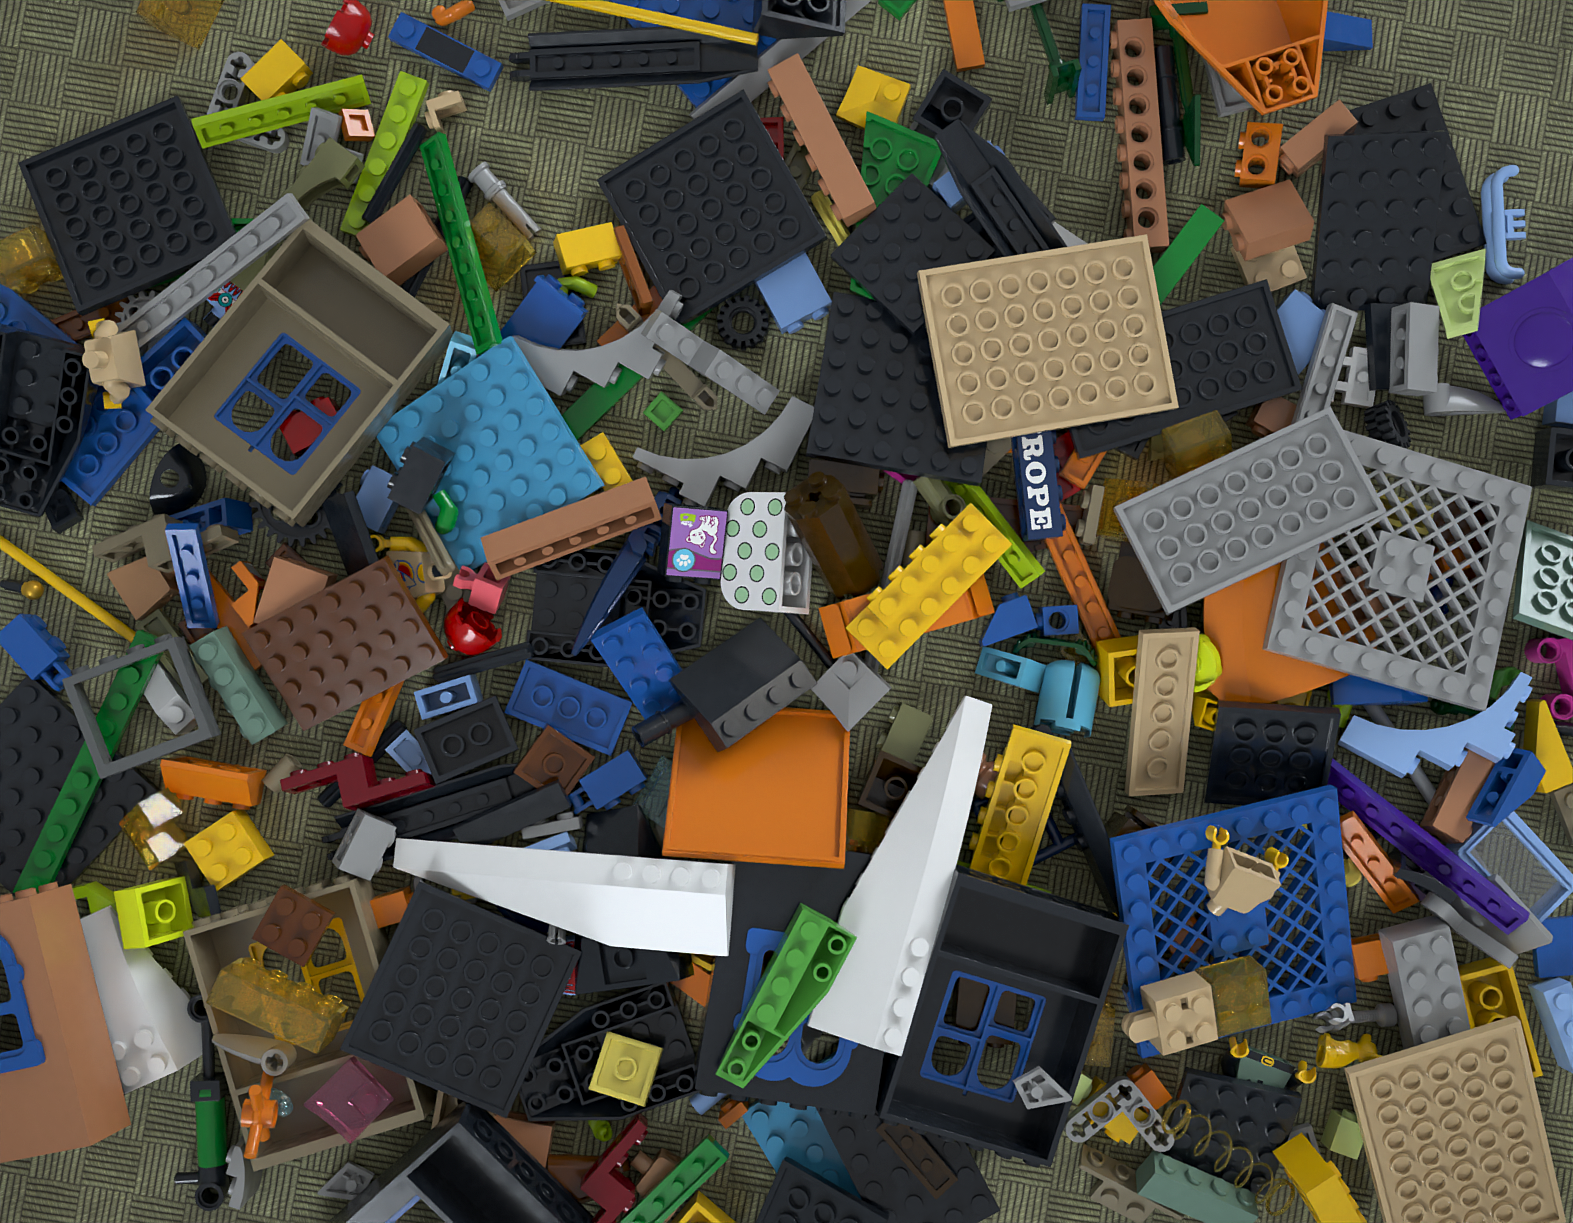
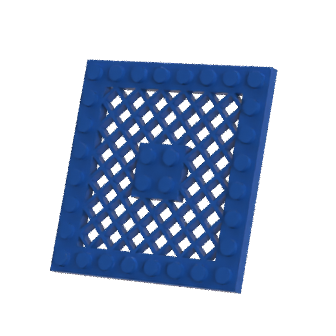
M1333 785L1322 786L1109 838L1119 916L1121 920L1129 925L1123 947L1132 1012L1143 1009L1141 986L1168 979L1173 971L1179 975L1192 971L1196 972L1201 964L1207 968L1201 977L1209 984L1216 974L1222 977L1216 988L1212 989L1218 1038L1324 1011L1335 1003L1343 1005L1344 1003L1357 1002L1337 788ZM1208 826L1216 827V837L1219 835L1220 827L1226 829L1229 833L1227 843H1230L1228 845L1230 848L1238 850L1243 842L1248 844L1250 848L1246 854L1256 857L1258 853L1265 854L1262 848L1271 835L1278 839L1273 848L1278 849L1279 852H1282L1286 846L1292 849L1288 856L1287 866L1279 868L1278 872H1280L1279 881L1281 884L1289 873L1295 876V878L1286 890L1281 886L1277 889L1283 895L1274 907L1267 900L1244 914L1227 908L1221 916H1216L1210 912L1207 902L1211 898L1203 900L1205 895L1209 894L1204 880L1202 883L1195 880L1203 866L1206 867L1208 848H1212V842L1205 835ZM1285 829L1281 836L1275 833V831ZM1300 829L1305 833L1297 845L1294 846L1289 841L1297 830ZM1257 836L1254 842L1247 839ZM1308 846L1310 850V856L1304 853ZM1202 850L1199 856L1192 853L1194 851ZM1175 856L1171 863L1165 860V858ZM1189 856L1195 861L1189 870L1184 873L1179 868ZM1303 856L1307 861L1299 873H1297L1292 868L1300 857ZM1162 863L1167 868L1159 880L1151 875L1157 866ZM1175 873L1183 878L1176 888L1172 890L1167 885ZM1311 873L1313 883L1307 880ZM1148 880L1155 884L1150 892ZM1192 883L1198 889L1188 900L1183 897V894ZM1305 883L1310 888L1300 900L1295 895ZM1164 890L1170 896L1163 906L1160 907L1155 904V901ZM1180 900L1186 905L1178 917H1175L1170 912ZM1202 900L1204 903V910L1198 907ZM1293 900L1298 904L1292 913L1287 916L1283 912ZM1314 900H1315V909L1310 906L1311 903H1312ZM1151 907L1158 911L1154 918L1152 917ZM1265 907L1271 910L1267 917ZM1308 910L1313 914L1306 924L1302 926L1298 921ZM1196 911L1201 916L1194 926L1191 927L1186 922L1193 912ZM1281 917L1286 921L1279 931L1275 933L1271 928ZM1169 918L1173 921V924L1163 934L1158 929L1165 919ZM1183 927L1189 933L1179 944L1174 939ZM1205 927L1207 929V937L1201 933ZM1296 927L1300 932L1291 943L1286 938L1293 928ZM1316 927L1318 931V936L1313 933ZM1268 934L1274 937L1270 943L1268 940ZM1155 935L1158 936L1159 938H1161V940H1160V942L1157 944V946H1156ZM1309 937L1315 939L1307 952L1301 950ZM1200 938L1204 943L1195 954L1189 949L1196 939ZM1269 944L1265 950L1259 947ZM1282 944L1288 946L1287 950L1280 959L1274 956ZM1172 945L1177 949L1167 961L1162 955ZM1256 950L1261 953V956L1251 966L1247 962ZM1242 951L1238 957L1233 954ZM1209 953L1214 957L1211 964L1205 961ZM1298 953L1303 958L1293 969L1289 964ZM1319 953L1321 962L1315 959ZM1188 955L1192 959L1183 971L1177 966L1184 956ZM1229 957L1234 960V963L1224 973L1220 968ZM1272 960L1276 965L1269 975L1266 976L1262 971ZM1158 962L1165 965L1161 972H1159ZM1314 963L1318 967L1308 979L1304 974L1310 965ZM1244 967L1249 972L1240 983L1235 978ZM1287 970L1291 974L1284 984L1280 985L1277 981L1283 972ZM1260 977L1264 982L1255 993L1250 988L1257 978ZM1300 979L1305 982V983L1297 984ZM1233 984L1237 989L1228 1000L1223 995L1229 986ZM1273 986L1278 989V990L1270 991V990L1273 988ZM1246 993L1251 996V997L1244 998V996L1246 995ZM1219 1000L1224 1003L1216 1006ZM1149 1040L1136 1043L1137 1053L1141 1058L1161 1054Z

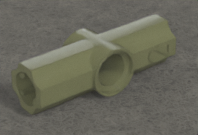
M920 476L913 481L930 506V515L936 523H942L947 527L966 508L964 500L959 495L953 494L945 481ZM946 504L949 506L951 510L950 515L946 512Z

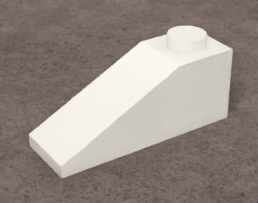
M159 660L144 695L155 713L175 735L189 733L198 724L187 696Z

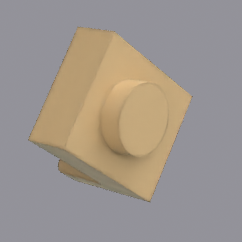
M447 90L439 93L438 97L426 101L429 111L424 112L430 129L435 128L437 132L445 134L441 119L465 112L467 108L459 91Z

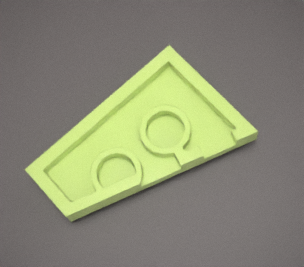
M1486 248L1432 263L1430 285L1436 304L1440 306L1439 314L1447 339L1478 331Z

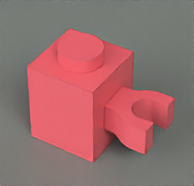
M486 562L478 574L462 565L459 575L455 576L453 586L459 589L471 590L468 604L495 614L505 598L511 576L496 580Z

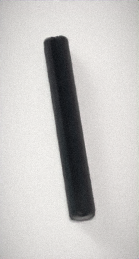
M414 123L383 177L362 215V220L366 223L371 224L382 215L427 133V129L421 124Z
M526 641L435 667L432 676L438 683H444L467 675L523 661L534 656V647Z
M395 720L382 732L372 757H367L372 758L375 764L387 752L385 749L405 730H408L406 725L400 720ZM338 781L330 783L318 795L317 799L324 807H331L341 797Z

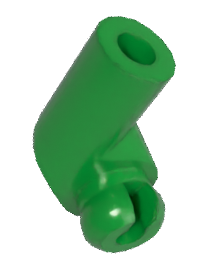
M444 489L433 496V499L441 509L435 523V529L439 534L443 535L455 528L459 515L457 507Z

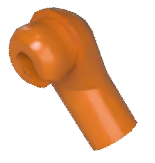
M461 0L447 9L442 5H438L432 10L431 14L436 24L447 26L475 11V6L472 0Z

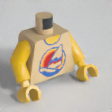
M371 535V539L376 538L379 541V547L375 549L376 552H380L384 548H390V551H385L386 556H389L421 611L424 613L435 601L436 595L444 592V579L450 578L452 572L445 576L441 575L425 544L415 537L390 536V539H384L381 535Z

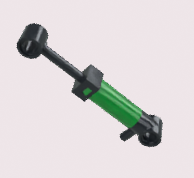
M199 992L190 999L187 1006L188 1015L195 1022L201 1023L203 1073H199L190 1081L191 1102H195L198 1172H177L174 1176L175 1184H198L195 1192L196 1204L205 1211H213L219 1208L229 1197L228 1190L232 1182L229 1175L226 1174L228 1169V1163H226L228 1147L225 1095L229 1093V1086L225 1073L215 1072L214 1043H212L213 1032L206 1009L202 1005L201 992ZM209 1187L215 1188L219 1195L212 1194Z

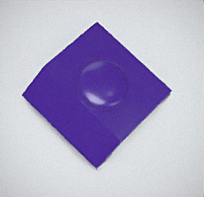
M1573 257L1481 307L1478 331L1462 335L1510 420L1525 416L1573 391Z

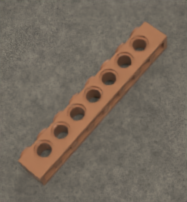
M1152 18L1117 20L1113 30L1110 31L1109 49H1113L1114 59L1111 60L1110 64L1111 77H1115L1116 88H1113L1112 95L1113 104L1118 106V116L1115 117L1116 134L1120 133L1117 159L1118 162H1122L1123 171L1119 175L1120 190H1124L1125 201H1122L1121 214L1122 218H1126L1127 229H1124L1123 238L1147 234L1150 253H1162L1169 246ZM1125 49L1134 50L1137 57L1128 56ZM1127 77H1135L1139 85H1131ZM1129 105H1137L1141 109V114L1133 113ZM1131 133H1139L1143 137V142L1133 140ZM1134 161L1143 162L1146 170H1137L1134 166ZM1136 189L1145 190L1148 199L1139 198L1136 194ZM1138 217L1147 218L1150 222V227H1142L1138 222Z

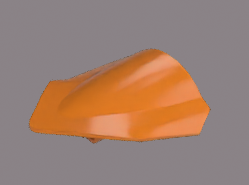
M1324 543L1320 544L1318 551L1325 548ZM1329 552L1320 557L1327 570L1336 566ZM1282 562L1213 593L1203 600L1204 635L1208 636L1211 643L1216 647L1223 669L1222 674L1206 689L1220 701L1271 703L1316 689L1350 675L1262 649ZM1314 568L1312 579L1319 576L1316 568ZM1334 573V574H1332V575H1330V576L1332 577L1333 581L1335 582L1337 588H1339V585H1338V582H1337V579H1336V576H1335V573ZM1323 580L1314 585L1320 598L1330 594ZM1308 595V600H1307L1306 608H1307L1308 606H1310L1311 604H1313V602H1312V600L1310 599L1309 595ZM1334 599L1324 604L1331 617L1340 612ZM1317 609L1307 614L1314 627L1324 622ZM1344 617L1335 622L1342 635L1351 630ZM1371 625L1362 630L1369 642L1376 639V633ZM1327 627L1318 632L1332 636ZM1355 635L1346 640L1359 644Z

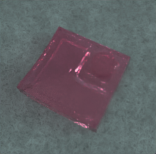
M353 1056L303 1105L326 1121L351 1144L395 1099Z

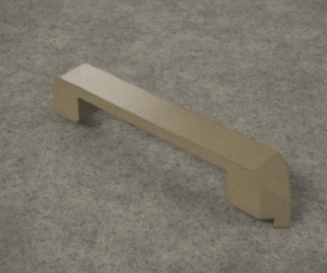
M616 304V320L628 333L644 323L642 317L630 305ZM656 345L658 349L665 352L662 358L666 361L663 368L664 371L703 411L717 410V396L706 384H703L681 360Z

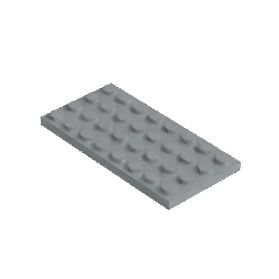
M1331 406L1119 504L1113 509L1166 615L1387 512Z

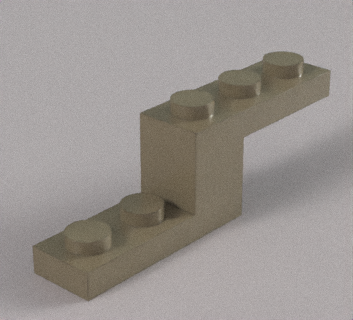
M167 514L155 515L150 521L141 525L130 526L127 531L118 535L108 536L102 542L93 545L94 557L114 563L145 549L148 567L165 573L174 571L165 528L168 523H183V521L170 517ZM222 524L210 525L205 531L200 533L205 557L240 542L238 531Z

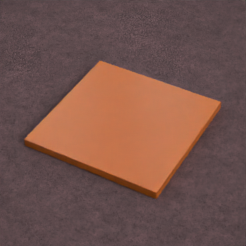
M784 707L733 745L717 752L695 718L676 728L662 856L844 869L850 731L848 732L831 710Z

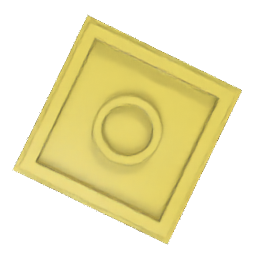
M607 1031L589 1090L645 1107L663 1048Z

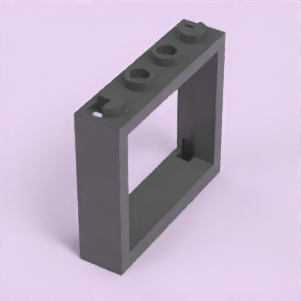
M171 634L160 636L154 639V645L146 648L144 644L131 647L126 650L128 655L117 658L115 654L98 660L99 666L91 669L89 665L71 670L72 676L62 679L100 779L116 775L221 735L184 637L172 638ZM169 650L199 729L112 762L82 683Z

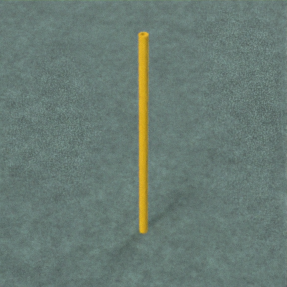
M545 0L757 46L759 40L758 33L603 0Z
M0 535V549L132 643L136 634L133 629Z

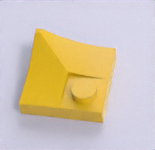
M858 65L836 117L864 131L867 111L898 123L910 92L911 84Z

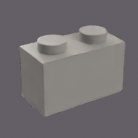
M358 808L332 860L333 864L342 871L370 881L373 874H377L382 866V856L386 848H389L394 842L396 827L389 820Z

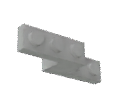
M658 309L655 310L641 332L643 336L764 415L780 392V390L722 350L702 340Z

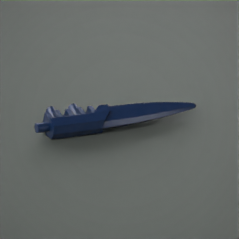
M671 487L668 493L659 491L654 499L661 518L663 517L664 503L682 504V501L678 499L680 492L678 488ZM662 519L634 529L618 552L603 578L579 629L572 648L574 656L583 649L600 628L639 570L642 569L646 563L645 554L653 557L656 553L657 545L660 546Z

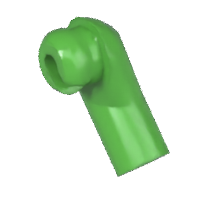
M1512 666L1495 670L1489 698L1496 700L1501 687L1510 685L1513 679L1522 671Z

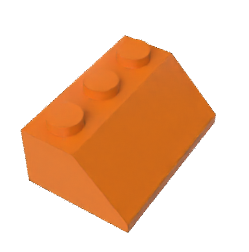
M184 755L161 759L160 766L166 792L176 793V798L194 800L195 796L204 798V803L212 805H222V801L233 803L232 808L240 810H250L251 806L261 804L264 789L262 779L265 777L267 770Z

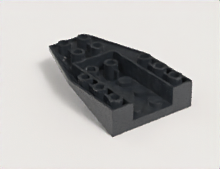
M0 324V506L41 517L44 515L83 440L99 385L93 384L89 368L82 362V357L85 353L84 346Z
M583 548L534 567L533 573H537L532 625L531 630H527L526 640L534 647V656L529 660L609 667L591 639L576 656L572 654V648L589 606L618 551ZM645 563L600 628L642 607L671 653L701 647L707 589L683 579V582L666 581V576L658 573L657 567Z
M640 805L587 814L582 848L583 853L666 859L665 856H662V849ZM575 933V948L582 951L575 966V995L679 981L694 975L691 953L609 946Z
M665 982L636 986L584 1007L541 1041L519 1089V1095L528 1121L622 1120L699 1093L700 1090L695 1089L694 1086L697 1056L672 983ZM607 1031L663 1048L645 1107L589 1090Z

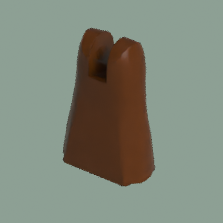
M549 1154L548 1172L581 1204L594 1201L580 1189L581 1177L600 1155ZM627 1157L619 1168L616 1166L614 1168L620 1173L630 1170V1159Z

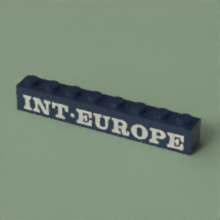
M1055 430L1011 437L1022 542L1059 538L1063 536V531L1066 529L1065 516L1060 512L1059 502L1063 500L1061 485H1057L1056 473H1059L1060 465L1058 456H1054L1053 444H1056Z

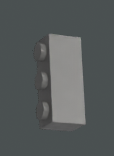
M1409 302L1392 308L1389 393L1418 397L1437 392L1440 306Z

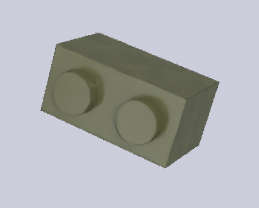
M900 702L898 707L894 705L887 718V721L891 723L887 733L881 732L875 747L879 751H885L914 763L934 717Z

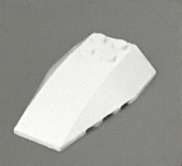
M111 905L81 918L80 921L123 1093H129L176 1072L202 1055L201 1023L195 1022L188 1015L187 1006L191 997L187 991L177 986L171 979L173 977L172 974L155 961L152 957L154 954L148 947L124 949L118 914Z

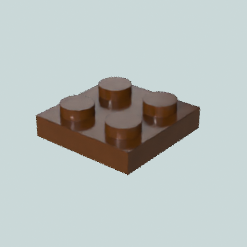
M546 724L513 772L536 788L559 779L568 796L595 757L558 730Z
M284 884L280 886L252 939L298 965L305 967L336 913Z

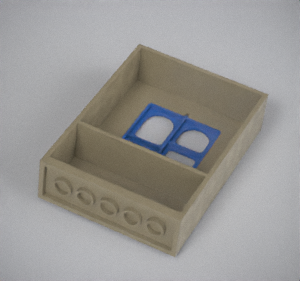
M309 219L290 234L145 410L153 416L150 420L151 423L171 438L177 434L174 440L195 456L201 452L202 454L199 458L221 474L223 470L227 471L224 477L244 492L249 487L251 491L248 494L267 509L272 505L276 507L273 513L293 527L297 523L304 527L446 350L453 334L449 323ZM288 344L310 359L313 366L287 398L281 399L260 384L258 376L279 350ZM324 373L330 374L351 390L349 399L337 414L332 417L326 415L306 399L307 392ZM248 391L253 392L274 408L273 416L265 426L255 432H244L238 429L232 420V410L235 404ZM295 409H299L322 426V432L299 459L283 461L273 454L271 439L290 413Z

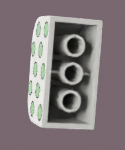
M785 492L743 493L736 497L727 509L728 519L721 589L728 603L737 609L809 614L812 560L784 511L786 504L784 500Z

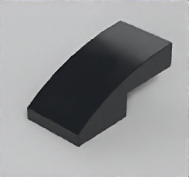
M61 481L45 511L52 529L59 534L84 520L73 496L65 483Z

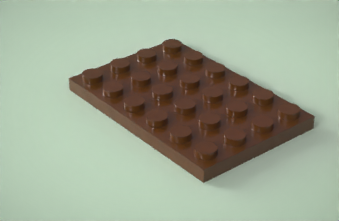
M388 555L242 633L303 731L440 663L448 657L447 652Z

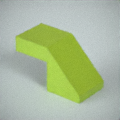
M97 881L72 887L75 900L87 897L91 914L110 905L117 912L114 892Z

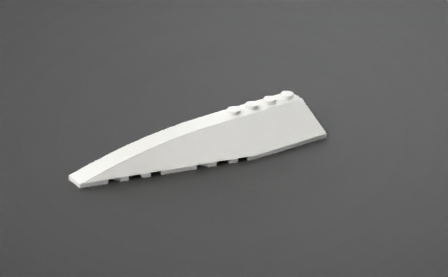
M969 696L962 698L947 724L946 731L940 742L936 743L929 761L918 774V780L914 787L906 795L888 826L881 844L873 852L872 859L864 873H861L855 883L856 887L851 896L847 897L844 902L837 924L857 936V939L829 992L811 1011L807 1026L881 1051L902 1056L965 833L982 760L992 704Z
M396 838L394 868L606 945L729 956L736 864Z

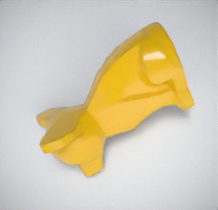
M1324 1033V1035H1320L1318 1038L1316 1065L1320 1068H1341L1349 1065L1356 1059L1363 1063L1382 1057V1055H1378L1377 1047L1372 1042L1371 1035L1367 1033L1363 1034L1357 1043L1348 1039L1343 1041L1334 1040L1329 1033Z

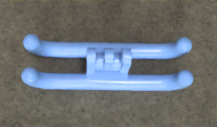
M1508 165L1500 168L1488 176L1481 187L1482 228L1487 243L1483 245L1484 249L1486 248L1485 270L1489 278L1499 284H1511L1514 279H1521L1525 274L1522 268H1514L1508 264L1506 254V241L1526 239V232H1514V229L1526 227L1524 220L1514 221V218L1525 216V209L1504 210L1503 183L1507 182L1509 177L1516 176L1519 173L1517 165Z

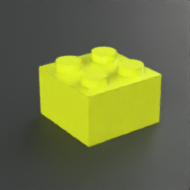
M185 876L164 878L114 891L124 949L146 948L184 936L183 931L193 927V917Z

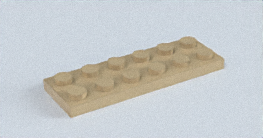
M1195 627L1139 630L1125 793L1128 796L1183 793L1200 633Z

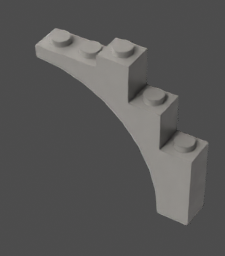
M669 290L657 309L670 318L676 319L684 305L680 302L682 295ZM651 316L641 326L623 338L603 346L588 349H558L537 344L519 335L513 336L542 385L559 396L564 395L567 391L572 392L579 379L575 376L576 373L605 388L610 383L615 384L622 372V369L619 368L620 364L647 379L652 378L654 374L659 376L666 364V361L662 359L665 352L656 347L657 344L641 334Z
M792 396L781 415L762 434L746 445L726 454L704 459H677L660 456L637 447L632 458L638 462L636 467L652 475L653 471L664 475L663 481L675 487L679 483L682 484L679 495L684 498L683 504L708 506L721 479L725 480L724 486L735 492H739L740 488L747 491L761 461L765 462L764 467L778 475L781 471L788 473L811 427L814 407Z

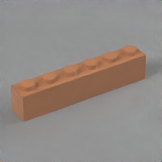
M797 53L768 69L772 80L768 81L767 84L774 98L781 97L784 104L780 106V109L787 123L791 120L793 121L796 129L792 133L799 147L806 146L809 154L805 155V158L812 172L818 170L821 179L817 182L824 196L831 195L834 204L830 205L837 221L843 219L846 226L849 227L868 217L877 207Z
M643 477L481 537V542L487 563L496 580H500L656 522L662 518L647 478Z

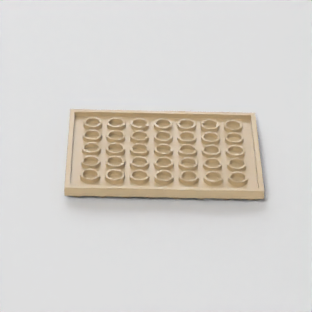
M1147 234L938 267L917 272L948 448L1179 408Z
M1516 1016L1344 1068L1384 1223H1566L1522 1024Z

